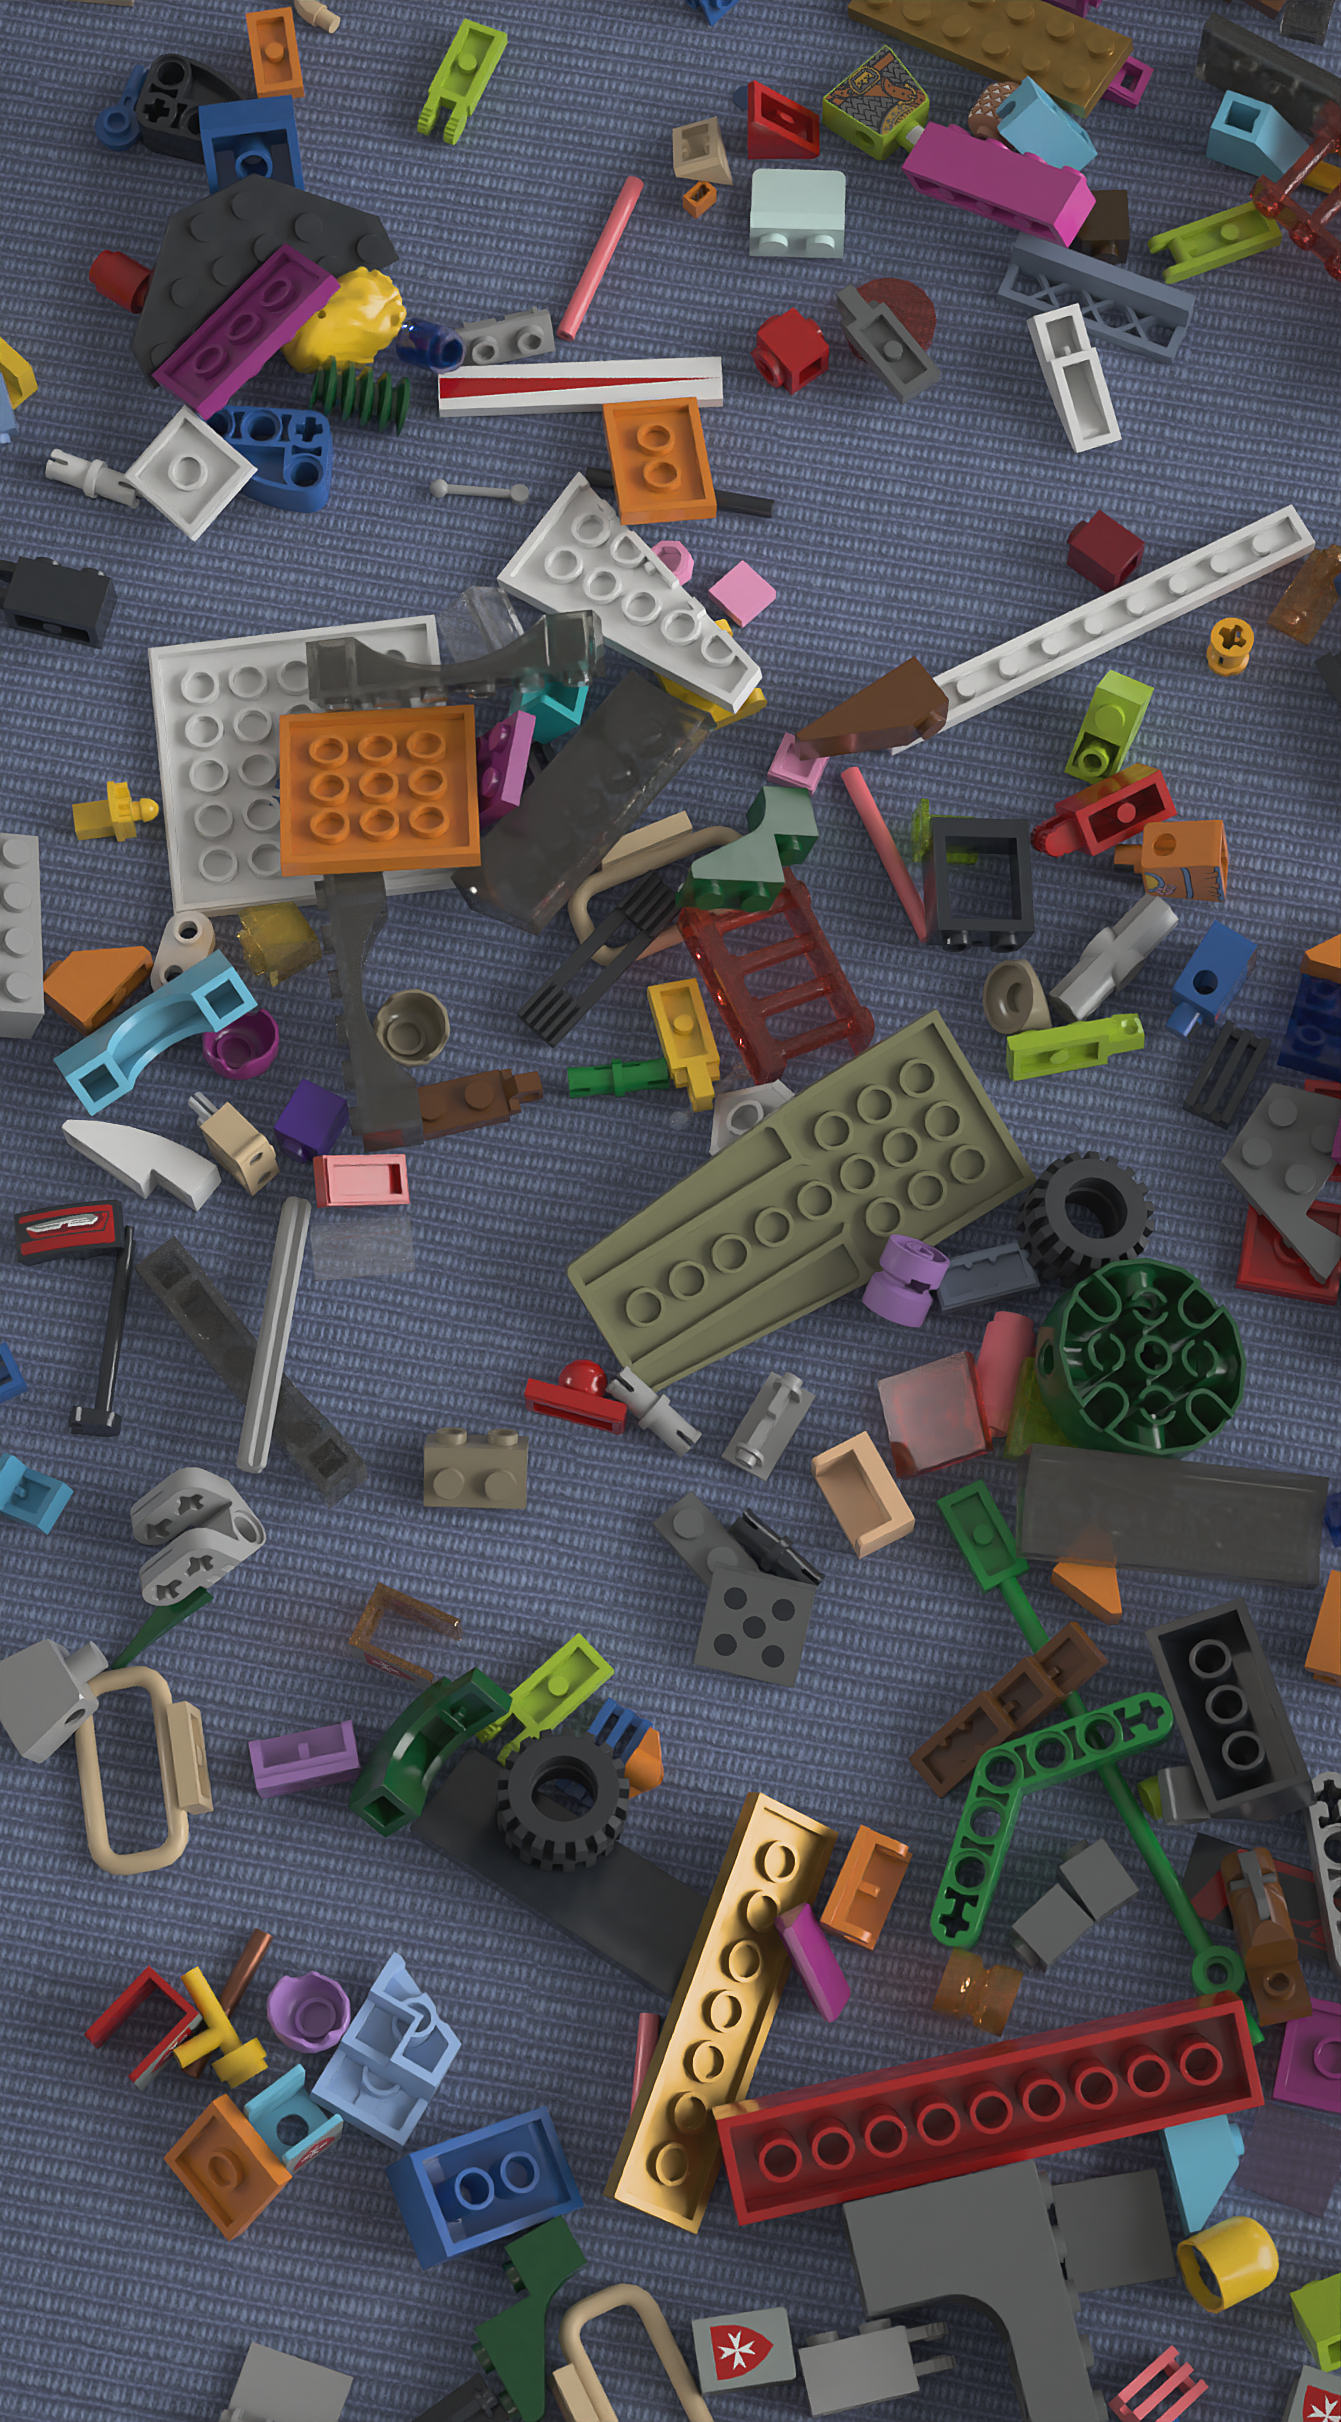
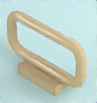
M684 810L595 847L593 860L598 872L576 884L570 893L567 907L570 921L580 944L595 930L587 910L588 901L593 895L646 874L649 870L653 871L711 846H725L743 836L732 828L723 826L708 827L692 833L693 827ZM713 909L666 927L635 961L744 917L750 912L735 909ZM603 944L591 959L600 965L609 966L628 944L616 948L607 947Z
M130 1666L101 1672L87 1682L96 1698L105 1692L134 1686H141L150 1693L168 1824V1837L165 1843L156 1849L127 1855L114 1853L110 1848L93 1715H91L74 1732L88 1847L94 1862L102 1870L113 1875H132L158 1870L171 1865L182 1855L188 1843L189 1835L187 1813L197 1815L214 1811L201 1713L198 1708L187 1701L172 1703V1695L167 1681L151 1668L146 1666Z
M620 2283L608 2286L583 2298L567 2309L560 2322L558 2339L561 2351L568 2365L553 2372L546 2380L566 2422H619L581 2343L580 2330L587 2321L621 2305L631 2306L640 2315L690 2422H714L658 2304L649 2292L637 2285Z

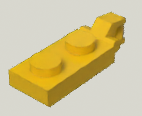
M690 978L648 986L647 998L663 1054L667 1060L670 1078L673 1079L676 1089L687 1087L694 1113L713 1109L712 1099L715 1097L712 1082L720 1080V1057L697 979Z

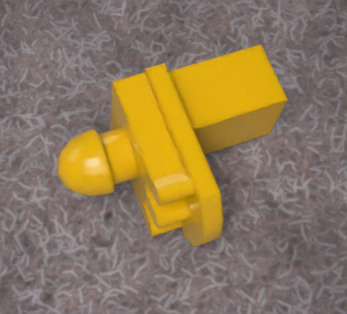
M108 781V800L72 804L74 826L78 841L116 835L117 841L121 842L125 841L126 838L137 837L135 821L143 820V822L153 820L159 812L158 804L150 798H140V801L133 802L127 782L114 783V781Z

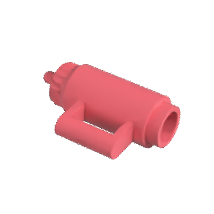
M1007 1311L996 1312L993 1321L987 1323L966 1403L968 1411L965 1421L966 1427L976 1432L978 1437L976 1445L979 1449H986L993 1437L1006 1436L1010 1423L1016 1418L1018 1409L1042 1417L1050 1416V1413L1043 1404L1038 1383L1034 1399L1021 1396L1030 1359L1035 1360L1037 1348L1034 1346L1036 1334L1032 1332L1034 1322L1021 1314Z

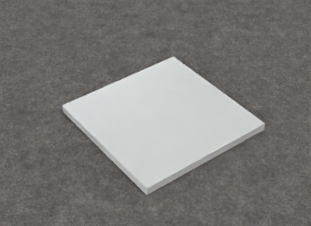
M435 614L148 648L174 915L182 911L191 910L200 912L208 918L467 887L465 867L282 877L280 865V804L272 797H280V789L275 788L277 779H280L279 715L446 706Z

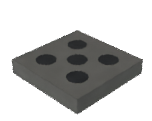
M716 1562L693 1664L794 1688L817 1586Z

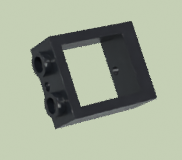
M932 817L920 833L926 944L942 946V949L948 952H962L971 949L972 946L990 947V950L995 953H1010L1019 950L1035 932L1028 820ZM946 853L1009 854L1013 920L950 918Z

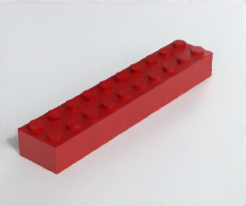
M1229 1989L712 2108L734 2213L739 2226L1259 2107L1265 2105L1243 2001Z

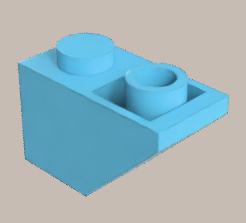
M1227 90L1210 129L1205 158L1293 188L1310 146L1271 105Z

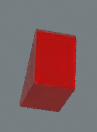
M756 80L748 83L747 108L748 159H814L820 156L819 115Z

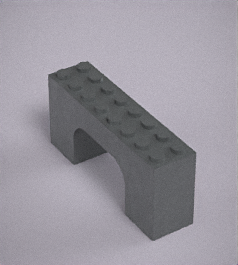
M1034 2159L843 2204L840 2216L865 2322L941 2304H960L973 2308L986 2316L1001 2336L1022 2422H1108V2413L1101 2389L1091 2390L1087 2374L1091 2367H1095L1088 2335H1078L1074 2321L1077 2312H1081L1076 2285L1073 2279L1064 2281L1060 2265L1063 2262V2258L1067 2257L1062 2229L1060 2225H1050L1047 2209H1050V2204L1054 2203L1050 2180L1046 2171L1037 2172Z

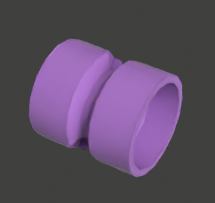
M892 1234L879 1260L883 1271L875 1272L872 1275L862 1301L870 1310L892 1322L913 1328L920 1327L933 1302L929 1290H935L940 1287L951 1262L941 1251L920 1240L905 1235Z

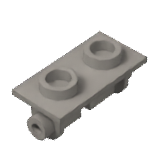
M534 306L531 307V310L504 315V321L496 322L495 318L473 323L463 322V327L454 329L457 344L460 347L463 366L493 365L556 351L550 312L547 309L538 310Z
M771 1371L721 1458L766 1482L816 1395L801 1388L803 1381L797 1376L785 1372L784 1376L781 1377Z

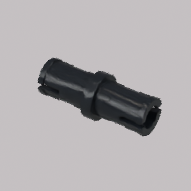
M750 1507L742 1513V1518L739 1516L727 1531L761 1560L759 1566L766 1573L772 1570L779 1577L816 1585L817 1587L826 1577L825 1574L820 1573L792 1548L794 1542L787 1535L781 1538L755 1515Z

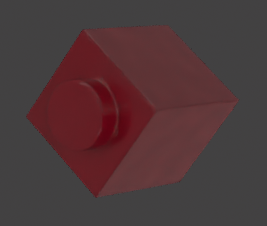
M1099 509L1089 522L1081 520L1068 536L1066 543L1070 546L1066 565L1105 593H1109L1120 588L1139 567L1142 561L1145 542Z

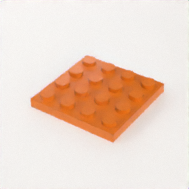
M474 704L279 715L280 865L282 877L481 866Z

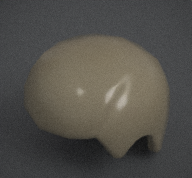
M417 988L399 991L390 995L379 1009L373 1021L372 1039L376 1050L388 1063L405 1069L429 1064L443 1050L449 1038L450 1026L447 1009L435 995Z

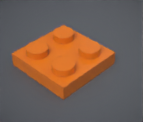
M226 2093L208 2105L163 2158L228 2242L242 2234L292 2179L291 2174L280 2162L279 2158L272 2152Z

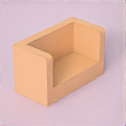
M866 1431L812 1459L811 1473L859 1559L913 1532L915 1517Z

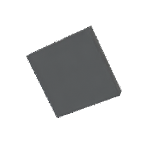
M1157 2168L1051 2186L1056 2225H1060L1067 2249V2257L1063 2258L1066 2279L1074 2280L1078 2294L1177 2277Z

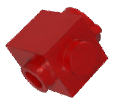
M794 307L781 316L778 314L771 316L759 328L756 348L750 354L760 374L771 386L778 388L782 385L792 396L828 370L829 346L824 341L821 329L811 318L804 319Z

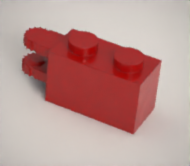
M1136 763L1054 804L1057 815L1043 821L1041 825L1037 824L1036 828H1032L1033 831L1030 832L1031 836L1029 839L1033 849L1040 853H1046L1050 857H1063L1064 853L1069 854L1075 850L1093 857L1143 832L1145 824L1162 822L1176 815L1177 811L1161 770Z

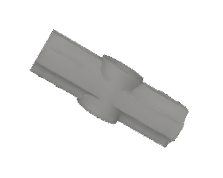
M1146 893L1112 929L1106 927L1098 933L1083 951L1080 962L1048 994L1047 1000L1054 1007L1055 1012L1068 1023L1086 1021L1089 1015L1114 990L1116 992L1123 990L1142 969L1146 962V957L1177 926L1179 919L1174 915L1171 907L1160 897Z

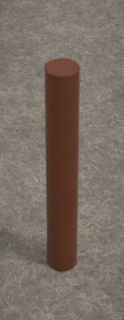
M258 1928L254 1929L217 1999L229 2021L274 1938ZM206 2022L204 2023L200 2033L209 2028ZM214 2050L188 2066L181 2068L180 2071L199 2080Z

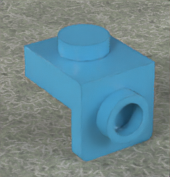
M6 1452L3 1453L0 1457V1513L4 1517L48 1535L74 1491L64 1482L28 1468L15 1456Z

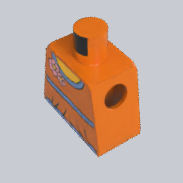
M1223 820L1147 823L1144 825L1143 844H1117L1115 846V873L1142 874L1146 893L1160 897L1226 902L1229 854Z

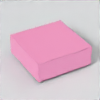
M742 560L708 590V598L739 627L743 628L776 599V590Z
M785 732L767 773V780L784 787L808 788L809 796L813 797L830 757L800 761L794 754L795 736Z

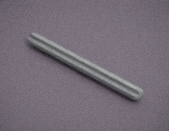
M296 1196L288 1197L282 1205L236 1461L238 1469L252 1474L261 1473L267 1464L311 1213L310 1202L307 1199H299Z

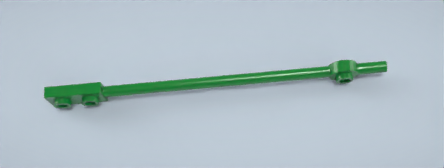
M980 1479L937 1500L935 1507L982 1594L984 1595L999 1588L1032 1652L1035 1654L1049 1641V1638L1017 1578L1027 1574L1030 1567L985 1483ZM1075 1691L1061 1704L1068 1719L1088 1713L1078 1691ZM1097 1727L1092 1729L1088 1734L1087 1745L1096 1750L1108 1748ZM1116 1762L1096 1769L1196 1955L1190 1968V1980L1193 1988L1200 1996L1231 1989L1243 2001L1252 2047L1265 2041V2038L1238 1991L1245 1979V1967L1241 1957L1234 1950L1226 1946H1214ZM1212 1966L1220 1967L1225 1973V1982L1221 1984L1212 1983L1207 1977L1208 1968Z

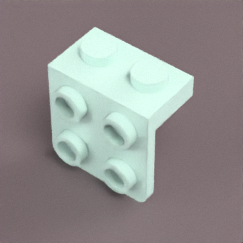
M757 169L752 176L750 256L843 259L845 175L840 171Z

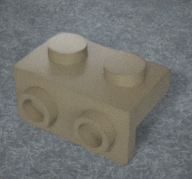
M443 1427L437 1429L436 1434H428L424 1446L423 1506L526 1509L529 1437L518 1436L516 1430L506 1428L491 1429L487 1432V1435L467 1434V1430L463 1428Z

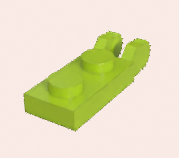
M466 18L463 19L428 90V99L423 107V111H421L417 124L418 133L424 135L431 133L438 120L442 106L453 110L444 128L443 140L451 145L457 143L465 128L467 117L472 116L508 43L507 33Z
M578 1633L510 1694L513 1700L509 1713L476 1733L475 1736L482 1744H485L498 1736L513 1717L523 1726L525 1730L513 1741L506 1744L497 1756V1760L505 1767L506 1758L512 1750L517 1753L520 1751L521 1741L528 1736L533 1741H539L540 1731L549 1728L553 1730L614 1674V1669Z

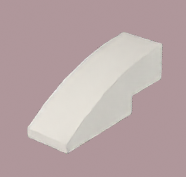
M1079 303L1028 319V328L1044 378L1075 454L1122 440L1096 347L1091 348Z
M67 1120L61 1127L69 1145L144 1199L159 1184L198 1212L222 1182L215 1164L191 1149L160 1135L130 1126L100 1121Z

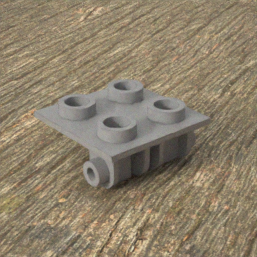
M251 2342L229 2407L224 2409L219 2422H338L354 2377Z

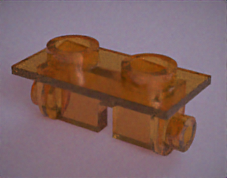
M1331 544L1328 549L1324 548L1321 551L1317 548L1313 549L1266 624L1305 646H1309L1340 598L1333 582L1341 573L1340 546Z

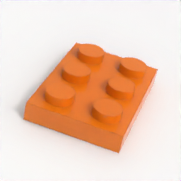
M683 397L602 404V421L621 526L716 518L717 504L697 398Z

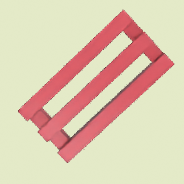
M1171 2345L1114 2397L1108 2405L1122 2422H1140L1173 2389L1178 2387L1184 2395L1155 2421L1172 2422L1209 2387L1202 2379L1196 2384L1188 2375L1194 2369L1188 2362L1181 2367L1174 2360L1179 2352ZM1163 2369L1170 2378L1132 2412L1125 2403Z

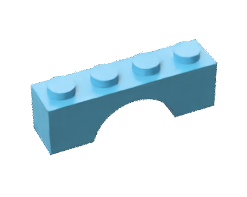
M218 949L53 1060L89 1114L93 1116L132 1090L135 1080L142 1069L163 1050L194 1034L203 1032L217 1033L258 1004L231 963Z

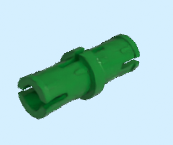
M665 1057L635 1062H622L621 1058L611 1059L609 1064L567 1067L570 1099L615 1094V1098L625 1097V1093L669 1089L667 1060Z

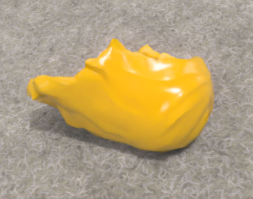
M359 267L336 279L341 287L330 297L327 305L315 312L296 331L291 341L280 347V351L296 372L315 374L317 367L321 366L329 355L335 356L337 371L348 360L353 361L355 368L361 370L366 363H374V356L378 350H383L392 342L394 337L402 335V323L407 312L406 308L402 305L399 290L392 284L389 276L382 274L376 269L368 272L367 268Z

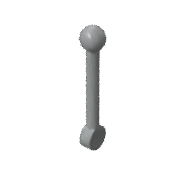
M435 479L430 484L431 494L438 498L446 494L511 499L515 505H524L529 499V490L522 484H516L511 489L447 484L442 479Z

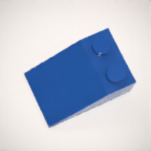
M292 94L198 106L200 134L210 194L250 173H255L305 191Z
M546 2105L410 2153L385 2168L423 2271L546 2223L560 2214L563 2216L584 2207Z

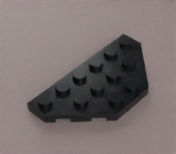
M250 173L168 216L163 231L162 244L156 263H154L143 298L144 304L137 327L134 328L129 347L150 388L156 389L160 387L158 382L152 377V374L284 243H287L328 271L335 279L359 267L367 268L368 272L375 269L381 270L400 260L379 216L264 176Z

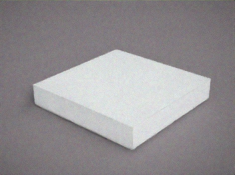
M184 405L122 478L195 542L258 469Z

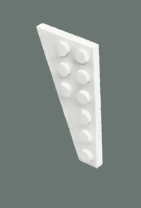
M580 472L576 474L497 577L499 587L502 590L733 714H736L762 679L760 667L725 629L721 630L706 614L702 604L684 590L679 584L678 578L634 531H630L626 525L621 526L620 519L616 516L615 510L605 499L602 500L592 490L589 482Z

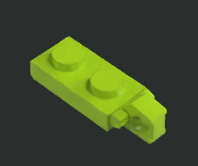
M1138 1013L1117 1014L1111 1018L1088 1022L1076 1021L1067 1026L1040 1031L1028 1030L1019 1035L1007 1037L1006 1067L1010 1080L1018 1081L1104 1065L1108 1063V1056L1112 1054L1143 1049L1145 1035Z

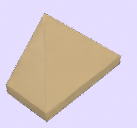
M717 116L672 129L673 168L676 177L733 185Z

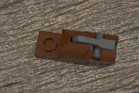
M1253 1847V1851L1238 1854L1235 1851L1225 1855L1220 1862V1871L1233 1919L1235 1943L1239 1956L1244 1963L1245 1977L1260 2027L1312 2016V2003L1298 1960V1945L1271 1852L1265 1847Z

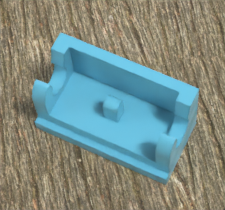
M1027 76L1021 81L1022 84L996 110V114L1003 119L997 126L999 133L1021 154L1031 152L1041 157L1048 165L1059 169L1063 166H1069L1080 171L1098 155L1088 133Z

